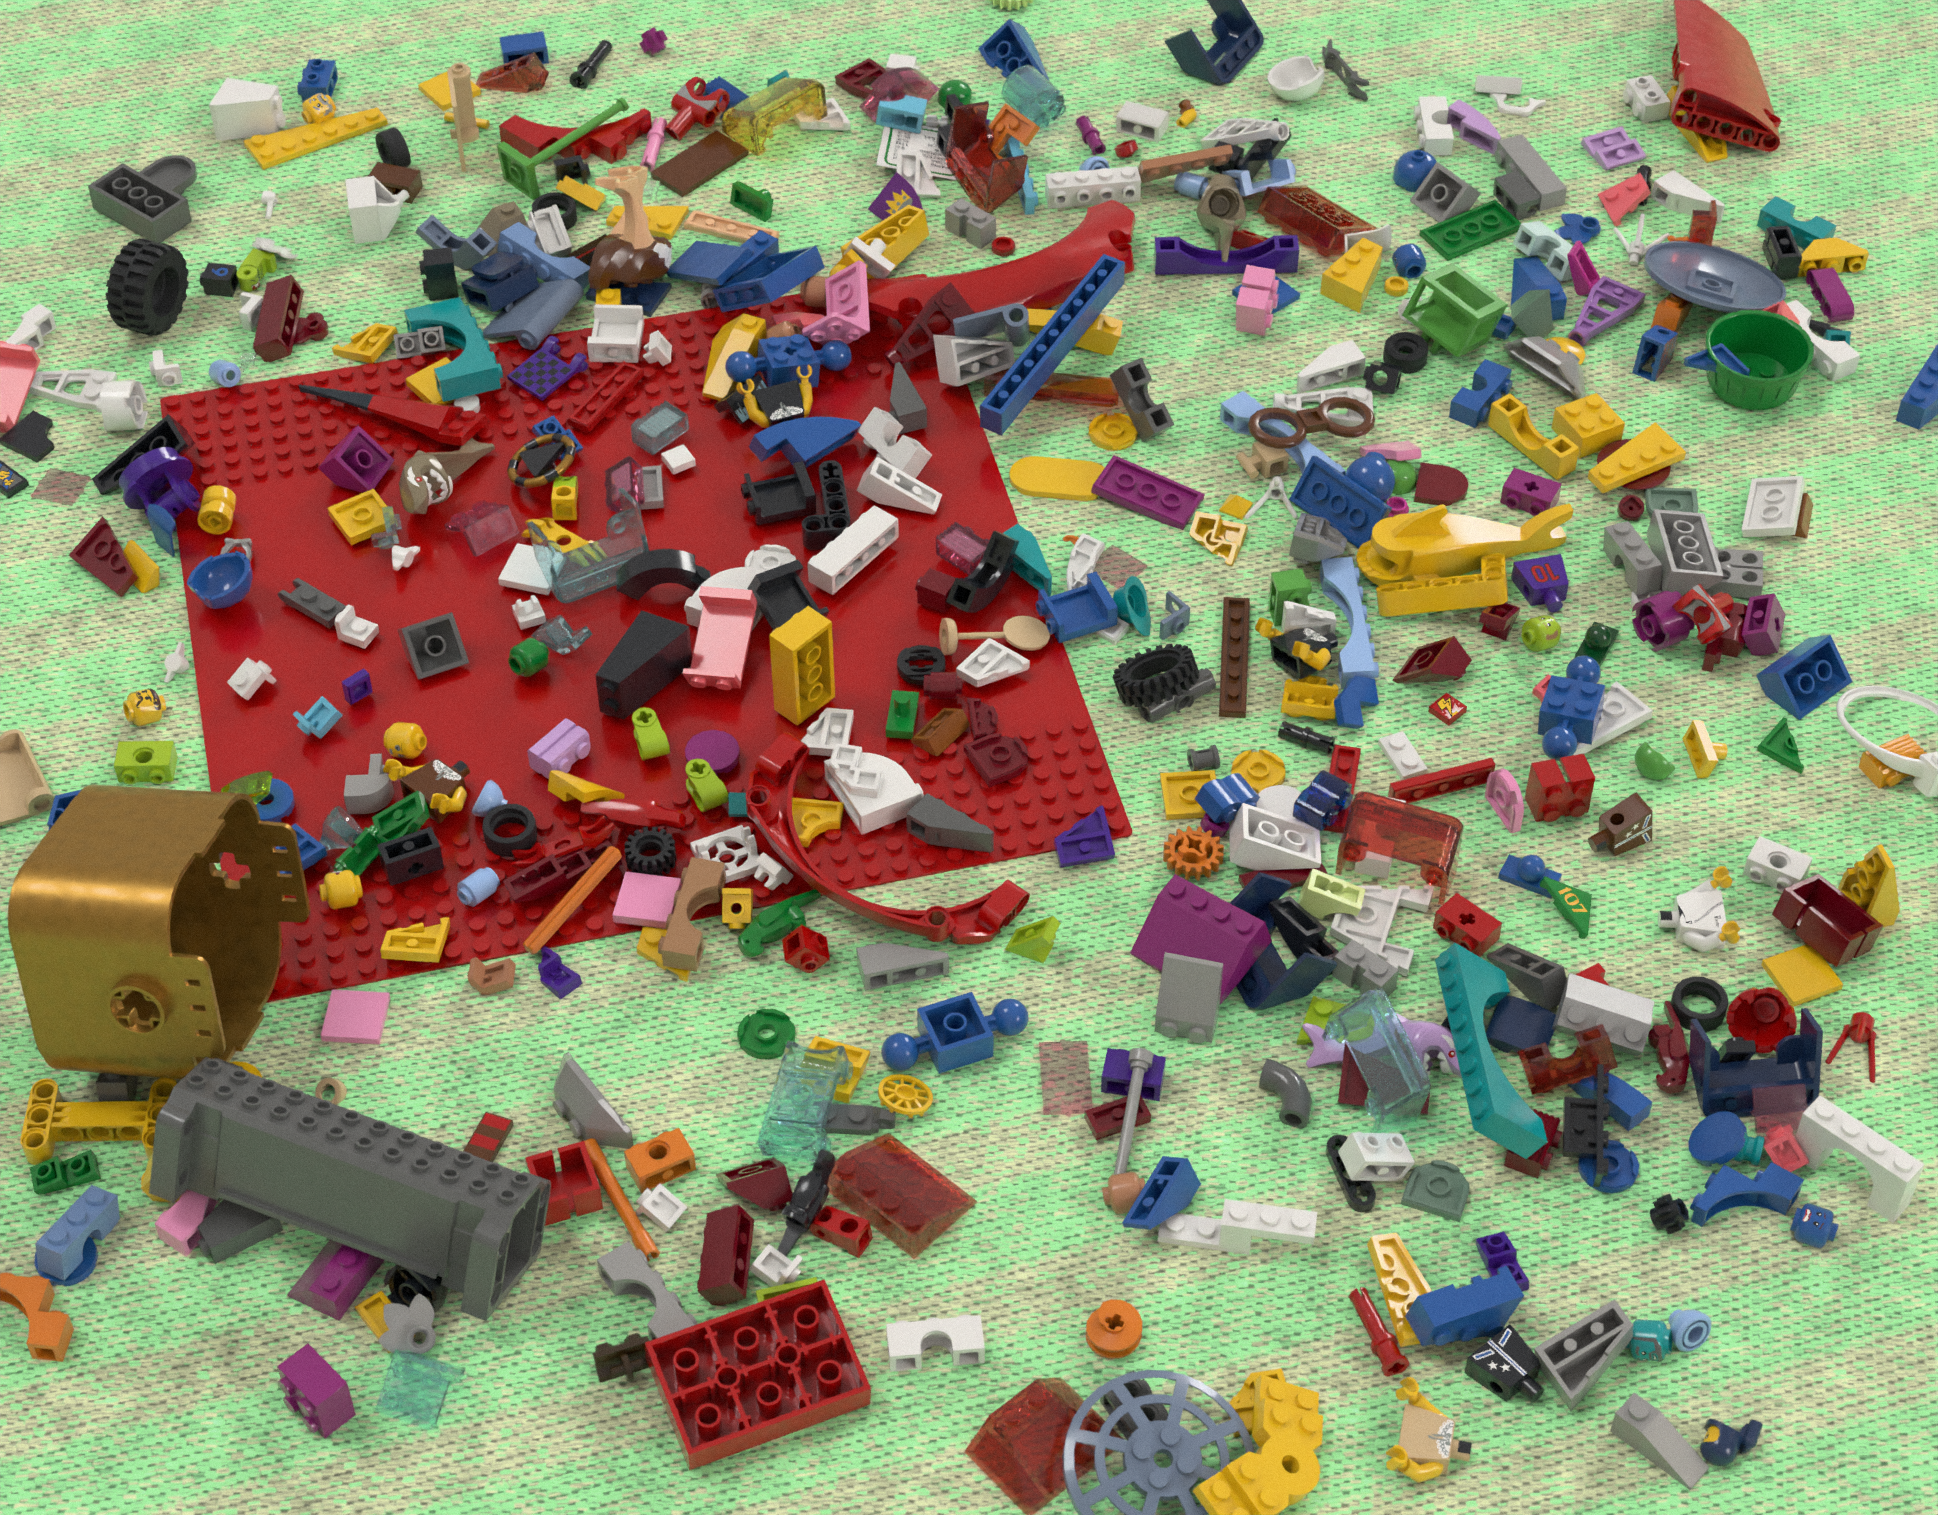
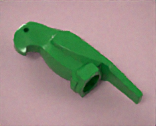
M814 889L792 896L760 912L739 935L738 947L740 951L749 957L758 956L764 952V947L761 946L762 943L778 941L800 925L806 927L805 915L800 907L820 898L821 893Z

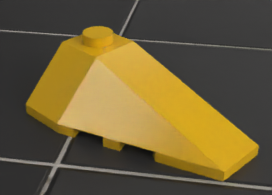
M1679 85L1672 86L1666 95L1671 101L1668 113L1670 119L1671 104ZM1688 90L1684 94L1691 95L1695 91ZM1681 110L1678 111L1676 114L1684 115L1686 111ZM1701 117L1698 120L1703 122L1708 120V118ZM1677 127L1706 163L1728 157L1726 140Z
M1026 308L1029 316V331L1038 334L1057 310ZM1099 314L1075 346L1102 355L1112 356L1121 336L1123 321Z
M743 313L720 329L712 341L703 396L721 400L735 389L738 382L733 381L727 375L725 369L726 361L732 353L737 351L748 352L754 358L758 356L759 340L767 339L766 319Z
M1880 844L1864 855L1862 861L1856 862L1854 868L1844 872L1838 889L1884 925L1883 927L1894 925L1900 907L1895 867L1883 845Z

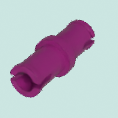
M1080 116L1076 120V126L1082 133V140L1089 145L1093 155L1104 153L1106 146L1100 139L1098 129L1093 127L1088 116Z

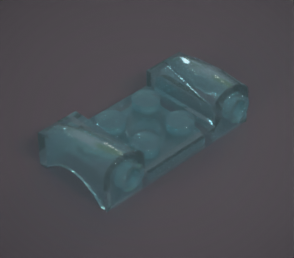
M787 1041L757 1141L762 1155L814 1162L819 1150L831 1151V1139L827 1137L825 1125L837 1084L844 1085L846 1079H851L853 1073V1064L849 1061L844 1046H837L829 1050H815L801 1046L793 1041Z

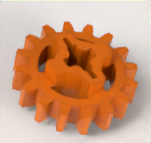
M1187 826L1186 832H1183L1178 828L1176 829V836L1169 834L1168 842H1164L1163 861L1167 862L1168 870L1175 869L1176 875L1185 874V880H1189L1190 876H1195L1196 880L1200 881L1201 875L1204 874L1207 878H1210L1211 870L1214 872L1219 871V865L1223 864L1224 845L1220 844L1219 836L1212 838L1211 830L1203 833L1200 826L1196 831H1192V828Z

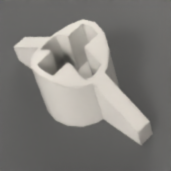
M397 545L393 546V569L398 571L402 566L409 567L414 556L420 551V547L403 548Z
M178 642L175 653L169 654L165 659L164 664L168 670L164 680L166 683H169L176 673H182L190 666L188 660L184 657V643Z

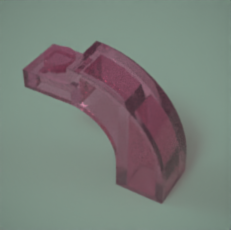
M896 68L884 73L870 85L874 91L859 107L876 123L880 101H897L908 95L927 99L928 102L939 88L921 71L915 68Z

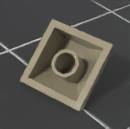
M514 201L492 208L479 225L484 232L497 242L493 251L487 255L488 257L498 253L500 232L517 222L526 226L524 214Z

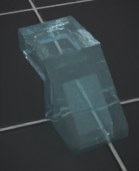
M560 614L548 619L531 636L539 642H543L547 647L564 655L576 650L592 635V632L587 626L573 631Z

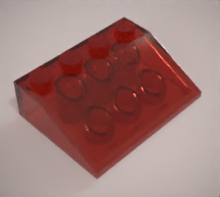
M1306 185L1267 187L1257 213L1265 217L1264 220L1266 222L1281 226L1282 231L1289 235H1297L1301 243L1314 246L1318 249L1317 252L1326 257L1341 254L1345 251V234L1376 229L1372 224Z
M890 1133L845 1152L836 1160L828 1180L829 1192L861 1218L869 1220L871 1226L913 1259L921 1254L977 1203V1200Z

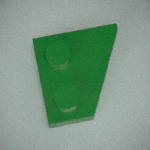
M417 790L373 816L372 819L374 826L380 831L379 834L390 841L417 832L430 815L425 796Z

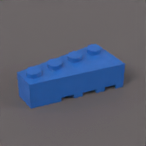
M1938 344L1902 398L1896 417L1897 422L1918 430L1938 415Z

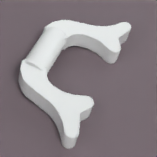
M1490 93L1489 96L1495 100L1497 108L1501 113L1522 117L1530 116L1536 108L1546 104V100L1529 98L1528 107H1516L1504 103L1507 94Z

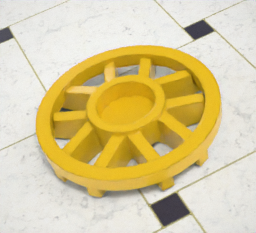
M895 1074L887 1076L880 1082L877 1091L881 1100V1106L888 1107L891 1113L895 1111L905 1114L909 1118H913V1115L918 1114L920 1117L923 1116L924 1112L931 1107L933 1101V1094L930 1088L921 1080L909 1075ZM904 1081L910 1082L912 1084H904Z

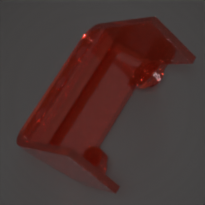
M988 101L956 106L953 111L946 150L947 166L973 204L987 213H992L1022 188L1025 182L1028 156L1025 154L1003 159L997 158L991 149L992 142L994 141V132L986 123L989 108Z
M1358 792L1352 801L1339 844L1335 873L1341 875L1346 861L1360 862L1364 860L1367 851L1421 866L1420 875L1422 879L1431 886L1441 887L1438 904L1444 905L1457 872L1464 830L1463 824L1460 820L1450 815L1374 793Z

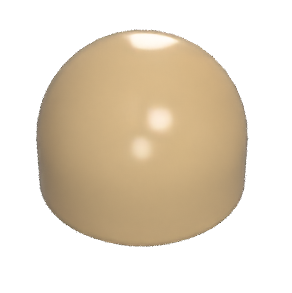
M335 1078L321 1080L315 1090L316 1098L323 1100L322 1094L324 1090L332 1085L335 1089V1096L330 1102L337 1105L345 1099L347 1089L342 1081Z

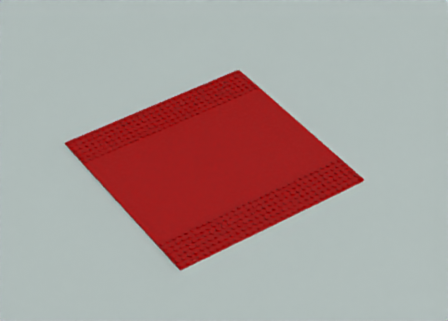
M914 274L910 276L898 277L897 279L924 278L927 277V275ZM800 293L779 297L771 303L721 312L720 307L644 319L638 363H630L644 369V377L589 433L569 426L567 418L622 363L589 362L587 341L588 337H592L593 327L549 334L534 350L522 347L517 339L490 343V352H494L497 364L500 363L503 378H500V389L475 394L480 403L478 413L486 414L487 424L472 438L481 443L494 444L495 449L478 459L471 467L452 480L453 490L448 499L439 504L429 505L426 514H412L403 508L399 481L405 463L414 457L419 450L425 453L459 451L460 446L440 443L414 429L373 412L336 400L301 392L299 385L423 401L407 387L406 378L445 357L452 362L464 351L463 349L443 351L432 355L392 359L161 398L162 419L169 414L188 431L195 443L182 457L189 459L193 465V472L188 481L198 491L200 504L204 491L211 486L227 487L234 492L237 499L231 527L223 534H211L204 531L198 525L199 511L194 512L187 508L175 518L211 792L241 793L248 784L266 778L279 779L287 783L293 791L295 805L292 813L288 817L285 815L281 818L279 823H286L290 826L296 823L325 846L328 854L303 871L310 904L308 918L303 922H280L282 933L280 966L273 991L266 1003L470 964V960L475 957L480 961L528 953L523 946V942L571 888L542 898L515 903L503 881L524 870L511 866V862L523 861L524 859L502 857L490 851L484 841L482 829L485 817L474 815L472 809L486 782L492 780L502 790L503 799L508 801L507 804L524 806L533 813L537 827V840L535 844L537 842H540L541 845L547 844L577 832L578 826H591L602 815L580 812L582 802L577 798L565 802L548 791L549 779L529 766L527 751L565 718L588 732L591 746L588 755L583 759L579 758L572 764L568 774L625 794L624 799L652 800L657 802L660 807L679 810L685 814L687 819L684 829H674L667 826L657 827L658 832L661 829H665L666 835L668 833L672 835L676 847L677 860L675 861V867H670L671 872L669 874L663 872V876L681 879L684 867L688 868L691 857L695 858L690 842L740 825L750 827L751 835H754L759 857L763 852L794 875L788 884L782 882L774 890L764 886L769 879V875L762 882L757 880L754 874L725 883L724 888L753 889V909L775 905L792 896L814 890V888L781 859L752 819L749 817H729V802L705 812L699 810L695 800L686 788L688 776L685 772L687 764L685 748L687 742L694 735L703 731H724L736 739L740 750L738 764L732 771L726 774L725 771L718 773L717 777L724 783L728 795L729 792L746 793L748 790L749 774L755 770L758 758L783 732H788L801 741L807 734V728L819 719V715L826 708L853 710L854 719L849 745L862 747L863 753L877 754L893 760L909 774L915 784L918 783L921 786L924 796L928 793L936 799L943 800L948 806L965 813L972 820L986 825L994 832V850L991 853L927 844L907 832V818L862 835L844 808L840 829H828L825 832L819 833L811 840L809 847L803 848L817 868L846 891L1056 851L1054 839L1064 831L1070 830L1079 820H1084L1091 815L1099 806L1104 807L1112 840L1131 836V825L1063 642L1058 643L1054 634H1050V639L1046 646L1032 651L1014 647L1005 638L992 639L1030 660V668L980 687H975L962 679V694H957V699H931L930 696H924V685L908 683L898 673L897 658L903 649L917 645L937 647L941 650L939 633L940 623L943 618L953 619L958 633L1003 632V626L1006 621L1016 616H1030L1046 625L1044 616H1039L1035 603L1038 601V590L1013 570L994 600L978 612L968 613L951 605L948 611L943 613L918 603L917 591L915 590L916 583L921 576L923 577L929 568L955 578L968 577L979 565L993 531L1004 533L1016 524H1019L984 428L980 427V417L968 385L964 384L957 387L940 382L935 348L902 364L927 408V427L898 434L896 440L897 443L905 435L920 442L932 454L916 479L942 494L934 514L879 504L857 491L863 473L874 459L878 457L877 454L879 453L876 449L868 447L863 442L864 437L858 432L855 438L806 468L816 494V514L757 525L754 516H749L747 510L748 499H743L740 487L741 484H744V474L749 473L752 482L792 475L794 474L793 465L781 450L761 462L749 448L753 436L766 428L760 427L751 419L743 424H739L729 409L721 413L717 411L714 404L719 400L703 396L712 341L725 324L743 313L766 319V331L774 326L772 315L801 312L827 316V308L807 306L804 303V299H800ZM869 310L870 332L847 344L851 350L849 365L841 371H831L825 368L823 364H820L818 387H812L813 402L809 415L806 418L836 417L855 420L862 425L874 407L886 412L890 411L894 368L888 363L884 354L893 348L903 335L902 324L898 320ZM657 330L672 345L671 362L664 366L659 361L649 364L643 357L647 353L644 346L649 343L650 334ZM550 336H554L559 339L557 345L561 347L560 352L554 355L555 357L569 365L576 354L582 353L587 357L584 361L588 363V368L583 372H577L541 401L509 381L507 375L540 350ZM809 339L814 351H819L824 346ZM929 340L911 344V346L917 349L926 344ZM896 351L898 355L902 358L901 353ZM756 372L755 375L760 374V376L762 377V379H763L764 382L766 383V381H765V379H764L762 373H761V372ZM554 415L565 430L569 429L583 447V450L575 454L569 468L560 475L563 477L577 476L576 520H554V522L588 542L592 540L608 558L605 561L602 560L603 564L599 566L591 559L583 556L592 568V572L588 574L579 564L570 562L569 558L566 557L567 560L548 595L499 585L498 578L517 543L556 551L545 544L540 545L533 538L522 537L521 535L524 530L534 528L525 524L527 520L553 518L551 497L555 480L539 487L523 488L513 484L507 473L509 461L524 444L537 438L532 432L533 425ZM359 425L394 459V462L374 490L394 514L398 526L351 545L329 516L328 507L362 494V492L335 485L318 467L330 451ZM684 444L695 458L696 466L673 475L662 461L661 453ZM522 459L518 466V476L529 479L534 478ZM560 459L555 460L556 466L561 463ZM828 460L837 461L842 467L851 525L863 513L876 506L898 518L899 537L833 595L809 582L808 562L822 550L807 549L804 547L802 539V521L808 516L824 514L820 493L819 466ZM661 466L664 508L638 510L636 467ZM440 488L435 493L441 497L440 493L444 490ZM225 538L235 540L250 538L253 544L251 548L252 559L250 561L253 580L250 591L242 601L229 608L212 609L206 606L187 585L191 572L200 562L211 555L212 557L220 555L222 548L225 546ZM560 538L556 543L565 546L571 540L569 538ZM397 545L403 548L420 547V551L414 556L409 567L402 566L398 571L393 569V546ZM779 545L789 549L790 553L795 556L796 560L799 559L803 566L799 578L819 609L827 607L830 611L826 618L832 621L835 697L798 726L774 710L769 636L773 629L763 615L751 632L740 689L721 690L714 686L696 688L688 684L682 673L638 708L646 707L654 710L661 728L666 734L670 748L669 754L643 761L634 738L633 713L623 720L600 712L595 674L641 610L689 626L693 658L699 627L687 624L684 606L686 600L692 597L696 591L680 584L664 583L649 589L638 601L616 590V571L629 559L641 553L658 549H676L694 554L695 564L709 570L710 576H713L724 570L745 567V559L752 550L754 552L760 550V546ZM233 547V549H231L228 552L235 553V551H238L246 555V551L243 549V547ZM299 578L345 606L348 604L354 606L355 615L378 624L379 633L365 649L338 639L335 625L329 629L282 601L278 597V592L281 590H285L288 593L293 592L296 588L292 581ZM535 595L545 614L546 623L521 630L513 614L512 605L516 604V601L519 599L522 602L531 600V596ZM452 612L469 663L418 680L405 655L397 629ZM527 638H535L539 642H543L549 651L547 667L531 677L515 674L508 663L510 649ZM987 639L958 640L955 653L944 655L945 672H956V668ZM246 658L256 663L259 660L263 661L272 669L270 674L277 680L274 684L265 680L249 700L241 697L227 683ZM933 660L909 661V666H918V668L925 667V665H933ZM364 668L369 673L373 692L350 705L345 700L342 681ZM892 690L919 692L914 735L943 708L963 709L970 726L939 756H934L911 742V739L886 737V724ZM323 696L343 715L320 739L313 733L309 736L297 726L300 721L293 716V713L298 711L304 716ZM967 698H979L982 703L993 706L998 715L995 733H1001V736L1011 738L1017 737L1026 745L1028 763L1020 775L988 787L964 753V745L974 741ZM397 722L415 723L422 728L427 738V744L417 758H396L390 755L384 746V734L392 724ZM370 754H382L384 765L387 759H395L402 766L406 767L425 765L435 759L441 760L449 767H452L458 761H463L468 766L470 774L464 778L467 796L460 812H451L440 824L429 817L418 830L432 827L441 848L444 869L390 886L378 855L359 876L363 897L358 898V903L355 906L331 909L327 901H321L319 885L324 884L326 874L335 872L333 867L336 864L335 860L349 846L352 848L356 846L354 841L364 831L365 827L374 826L373 816L404 799L400 779L392 780L394 795L387 806L369 814H347L344 800L346 775H368ZM808 755L797 779L793 798L840 802L825 780L824 761L830 759L831 756ZM265 800L260 804L268 805L272 802V800ZM605 816L606 822L602 829L613 823L607 816ZM507 823L498 827L494 834L503 838H511L524 832L526 827L518 823ZM615 826L612 832L602 841L609 840L611 845L620 851L623 865L609 871L542 947L554 948L642 931L643 926L613 922V912L625 872H631L627 868L625 858V841H628L627 837L630 834L634 836V831L636 830L642 833V829L629 826L617 828ZM735 841L725 843L727 848L733 850L744 848L742 844ZM570 843L562 844L556 849L566 848ZM587 846L582 848V850L586 852L593 847ZM715 846L708 850L710 859L715 858L718 853ZM646 850L642 852L641 855L648 857L655 856L659 854L660 851ZM223 852L220 860L221 871H226L229 879L239 881L247 872H250L248 865H238L235 862L234 854ZM724 854L719 858L723 863H730L735 859L731 854ZM748 856L738 859L737 868L744 864ZM480 868H491L500 880V885L497 887L496 892L475 907L463 904L457 896V884ZM723 894L719 902L707 904L699 908L692 915L690 921L722 915ZM284 895L285 898H296V896ZM735 903L732 905L731 910L733 913L741 912L742 906L739 903ZM449 917L450 928L439 963L381 958V947L387 931L397 928H408L419 923H423L425 928L440 924V918Z

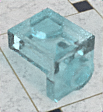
M392 506L382 507L386 532L371 534L373 547L387 549L399 543L397 530L402 529L399 514H394Z

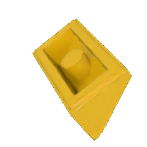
M129 540L124 552L139 577L133 584L141 593H146L160 585L159 567L135 541Z

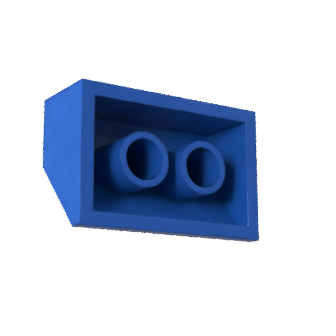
M1831 635L1806 639L1756 675L1765 696L1798 720L1853 682Z

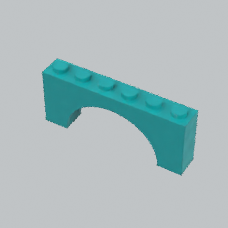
M461 297L404 310L409 333L418 332V329L442 326L444 342L454 344L464 350L452 362L434 368L437 390L443 402L501 388L500 378H503L500 363L497 364L493 351L490 352L489 343L487 340H484L481 328H478L475 317H472L469 305H464Z

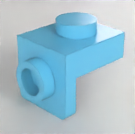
M323 696L304 716L298 711L293 713V716L300 721L297 726L309 736L313 733L320 739L343 715Z

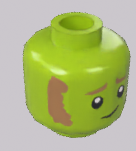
M1542 615L1525 621L1521 630L1523 643L1534 652L1555 647L1559 643L1561 636L1559 623L1549 615Z

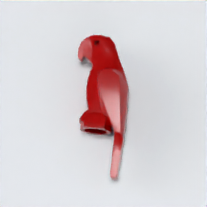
M611 799L608 802H582L580 809L582 813L607 816L617 828L629 826L643 830V827H648V831H652V827L660 826L684 829L687 819L682 811L660 807L657 802L646 799Z

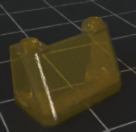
M785 77L728 109L722 117L723 133L755 156H759L766 152V148L763 146L765 140L774 137L773 127L801 111L807 116L813 115L817 120L828 116L824 85L816 79Z

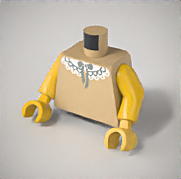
M1407 1377L1401 1380L1400 1384L1403 1387L1396 1390V1397L1401 1401L1409 1399V1404L1405 1403L1399 1443L1386 1451V1455L1392 1457L1386 1462L1387 1469L1401 1472L1416 1482H1423L1438 1477L1440 1474H1447L1450 1458L1469 1462L1472 1442L1453 1439L1455 1421L1448 1418L1419 1392V1385L1414 1378Z

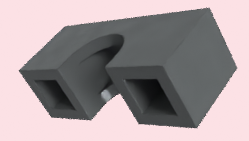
M1142 358L1122 365L1110 375L1142 442L1158 436L1174 426L1164 402L1156 405L1149 396L1148 384L1152 381V378Z

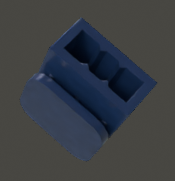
M498 252L475 264L472 267L474 276L461 282L467 302L491 312L501 309L540 287L535 268L530 264L524 263L522 256L509 252Z

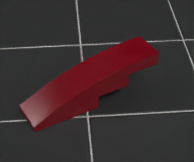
M606 840L595 849L591 848L584 852L581 848L557 860L551 854L507 878L503 883L515 903L542 898L570 889L604 851L612 845L609 840ZM621 859L613 866L611 870L623 865Z

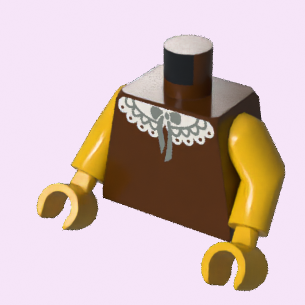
M387 759L383 772L389 773L388 776L393 781L400 779L403 798L417 790L425 796L430 818L440 824L451 812H460L467 796L464 778L470 774L468 766L463 761H458L452 767H449L441 760L435 759L425 765L406 767L402 766L395 759Z

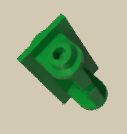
M375 826L365 827L364 831L354 841L356 846L354 848L349 846L335 860L334 871L351 870L354 876H360L379 855L377 845L389 840L380 835V831Z

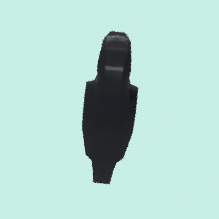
M819 1150L812 1170L807 1175L800 1177L792 1194L790 1205L785 1206L782 1212L783 1218L786 1219L787 1228L777 1250L786 1257L800 1236L806 1234L828 1197L830 1190L828 1180L836 1160L834 1154L827 1150Z

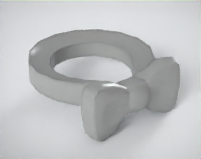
M225 538V546L222 548L220 555L228 553L233 547H243L246 551V557L251 561V548L253 544L250 538L242 540Z

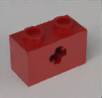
M1458 893L1454 894L1435 912L1433 928L1440 937L1450 939L1479 957L1499 940L1502 922Z

